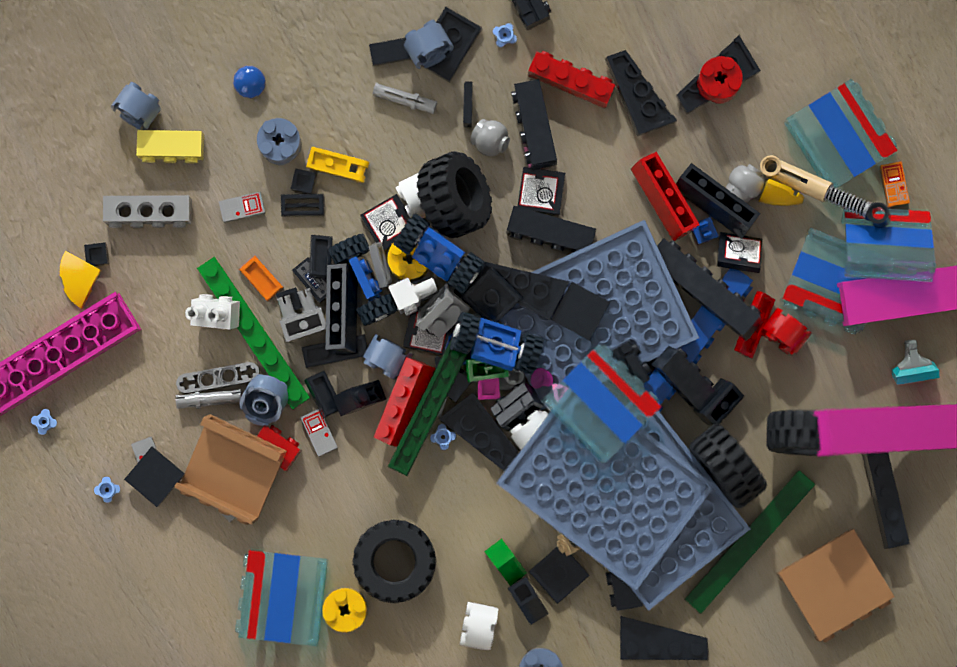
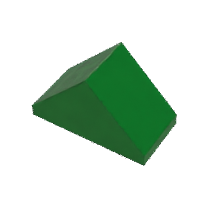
M472 358L466 360L468 382L509 377V370Z
M502 538L484 551L510 586L527 574Z

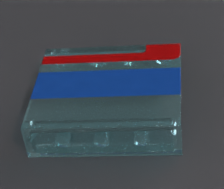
M852 79L786 118L784 124L818 177L832 182L835 189L898 151L896 149V141L892 136H888L884 130L886 129L884 122L880 118L877 119L873 113V105L869 100L864 99L862 88L858 83H854Z
M843 209L841 223L845 224L847 261L844 272L846 277L932 282L936 262L930 211L889 209L891 213L890 223L885 227L878 228L872 225L870 221L865 220L863 216L856 214V212L853 213L849 209ZM877 211L874 214V219H882L885 212Z
M810 227L780 302H783V306L788 309L796 310L798 308L803 310V314L808 317L816 318L818 316L823 318V322L828 325L836 326L838 324L843 326L844 317L839 287L837 288V283L885 276L891 259ZM866 323L843 326L844 331L851 334L860 333L863 331Z
M598 344L541 402L601 463H606L661 406L658 404L659 399L652 392L648 393L643 388L644 384L636 376L632 377L627 372L628 367L619 360L617 362L611 356L613 352L606 345L601 346Z
M249 550L248 554L244 555L243 567L247 568L246 576L241 578V589H244L243 598H239L238 611H241V618L237 619L235 631L239 633L238 638L318 646L328 559Z

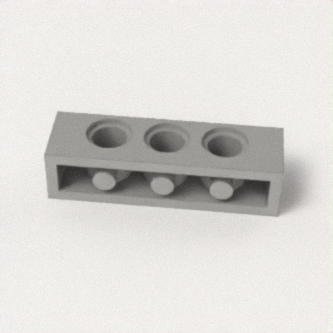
M189 195L103 196V222L109 224L110 228H122V224H130L132 228H143V224H152L154 228H164L165 224H173V227L184 228L186 224H192V198ZM126 207H130L131 214L128 217H122L121 211ZM151 207L153 209L152 215L143 217V210ZM168 207L174 208V214L171 217L164 216V210Z

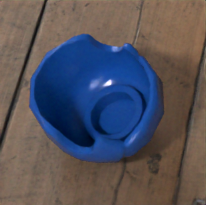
M244 66L234 74L233 86L242 97L254 98L259 96L265 89L266 79L258 68Z

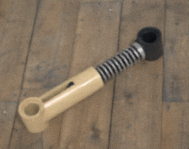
M766 156L761 161L760 169L767 179L784 184L819 201L825 202L828 200L832 204L835 203L839 207L842 206L846 210L849 209L853 213L856 212V214L863 216L865 220L870 221L875 227L882 228L890 223L891 213L883 203L866 202V200L862 201V198H855V195H848V192L845 193V190L842 192L841 189L838 190V187L835 189L832 182L779 160L776 156ZM777 164V169L774 172H768L769 165ZM784 173L789 174V175H791V176H793V177H795V178H798V179H800V181L797 180V179H794V178H792V177H790V176H787V175H785ZM877 211L885 212L882 219H874V214Z

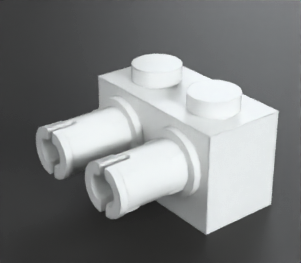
M406 278L389 286L390 293L400 314L405 313L406 316L418 311L417 307L420 306L419 302H421V299L438 292L433 278L415 286L414 284L411 285L409 278Z
M201 294L199 298L191 300V307L187 308L185 312L187 319L191 320L190 325L234 329L239 327L240 301H232V297L227 296L212 299L213 295Z

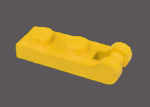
M312 146L306 168L364 183L366 178L364 173L368 169L370 162ZM351 165L358 166L356 173L350 172Z

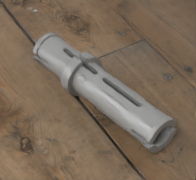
M378 83L375 84L372 96L409 106L412 110L419 109L434 114L437 101L420 97L418 93L410 94Z
M241 389L176 395L177 409L188 407L201 409L202 406L240 403Z

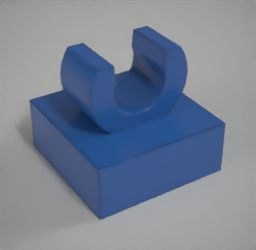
M711 217L698 221L700 225L692 231L698 245L719 237Z

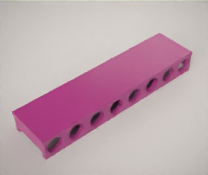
M957 266L837 283V288L839 287L844 317L843 326L957 309Z
M114 292L0 362V416L142 330L120 293Z
M957 404L814 411V416H818L821 451H818V456L957 448Z

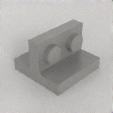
M449 282L418 310L417 325L423 331L428 328L439 339L456 324L462 312L467 313L470 310V307L454 293V287L449 285Z

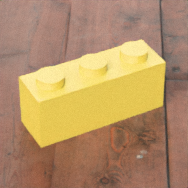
M137 130V157L142 159V162L154 163L155 159H164L163 162L176 163V160H185V163H198V160H203L204 134L202 131Z

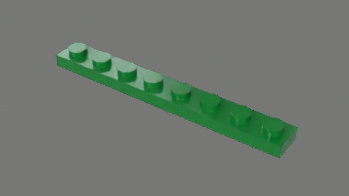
M215 256L199 266L197 270L217 299L221 296L232 297V301H240L239 327L237 329L268 375L277 378L287 385V403L291 409L294 410L309 400L310 396Z

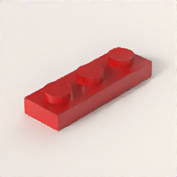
M756 292L752 305L762 313L760 316L763 323L747 341L739 336L734 351L753 359L762 336V327L768 321L776 299L764 292Z

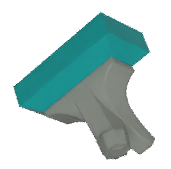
M906 340L904 342L905 357L903 361L897 364V367L891 369L892 377L896 384L900 385L940 378L939 369L936 364L918 354L917 341Z

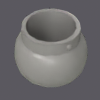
M480 120L471 135V144L475 145L477 150L486 156H496L500 152H505L510 143L507 128L501 122L495 120Z
M751 164L747 167L739 165L730 173L729 183L726 188L746 203H749L752 198L754 199L759 196L764 189V180L761 178L763 173Z

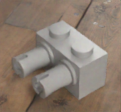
M310 288L304 289L306 297L303 290L297 292L303 308L300 314L295 313L290 295L284 296L286 304H284L282 297L276 299L283 316L279 321L286 342L326 329V322L321 307L315 306Z

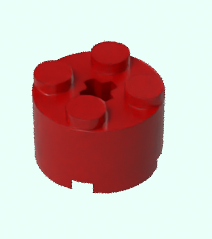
M718 56L709 59L701 68L698 76L697 86L700 94L705 99L717 104L732 100L742 84L741 68L731 57ZM718 76L724 79L722 84L720 81H716Z
M777 308L762 327L763 332L761 335L770 342L779 343L778 348L785 354H797L812 332L806 331L808 328L790 314L785 316L782 314L783 310Z

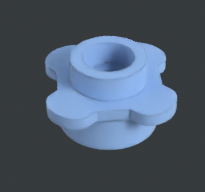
M507 23L493 29V34L497 38V46L503 47L507 43L514 44L517 37L513 34L512 24Z
M43 409L38 416L31 418V423L36 425L38 433L41 435L46 434L48 430L57 425V421L53 419L48 409Z
M440 424L435 434L430 436L431 442L440 445L442 450H447L449 443L456 438L455 432H450L444 424Z
M104 477L102 482L94 488V493L100 495L106 503L111 502L112 497L120 492V486L112 483L109 477Z

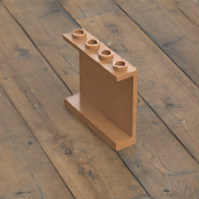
M211 414L204 416L200 424L204 428L185 471V476L182 478V481L175 484V488L179 489L180 493L185 496L198 498L199 502L203 505H212L218 508V511L224 515L231 514L237 517V521L242 524H253L258 521L287 451Z
M854 529L846 531L777 572L778 577L784 581L816 635V641L823 640L824 643L834 638L836 631L840 629L846 631L854 626L853 621L858 618L862 621L871 616V611L875 608L883 609L890 605V599L894 598V595Z

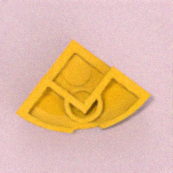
M768 179L758 202L777 206H791L802 204L804 196L799 192L795 196V191L792 188Z
M65 251L60 264V277L64 285L63 290L68 298L82 309L92 292L91 289L101 270Z

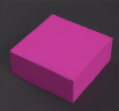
M499 378L478 381V400L500 398Z

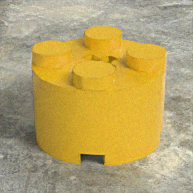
M393 244L391 245L388 252V264L395 277L400 280L409 278L410 282L422 279L429 271L427 267L415 259L412 260V264H408L407 261H404V259H407V254ZM417 246L414 247L412 252H410L409 255H411V257L413 256Z
M341 588L333 591L328 595L323 604V617L326 623L332 629L339 632H350L357 629L364 623L368 613L367 603L363 595L351 588ZM348 604V609L351 613L343 616L340 606Z

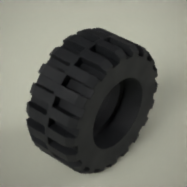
M457 151L446 153L424 163L418 173V180L416 182V188H418L417 196L421 202L420 207L424 210L427 221L432 223L431 226L438 230V233L449 238H458L483 228L488 223L492 213V196H490V187L486 183L485 175L481 173V168L474 163L471 157H467L466 154Z
M779 410L770 412L767 417L766 434L768 450L788 455L818 456L821 446L818 416H814V411L817 410Z
M720 424L712 425L690 443L689 449L729 502L736 508H744L766 490L767 481L764 479L759 468L737 440Z
M402 520L379 522L367 529L355 546L352 559L354 574L362 589L379 601L400 603L411 600L421 594L433 578L436 569V554L433 544L424 531L410 522ZM389 541H401L407 544L415 556V566L409 577L399 582H390L383 579L377 573L374 566V557L378 548Z

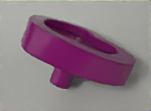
M537 368L531 376L530 383L535 389L542 386L548 387L553 384V376L548 370Z

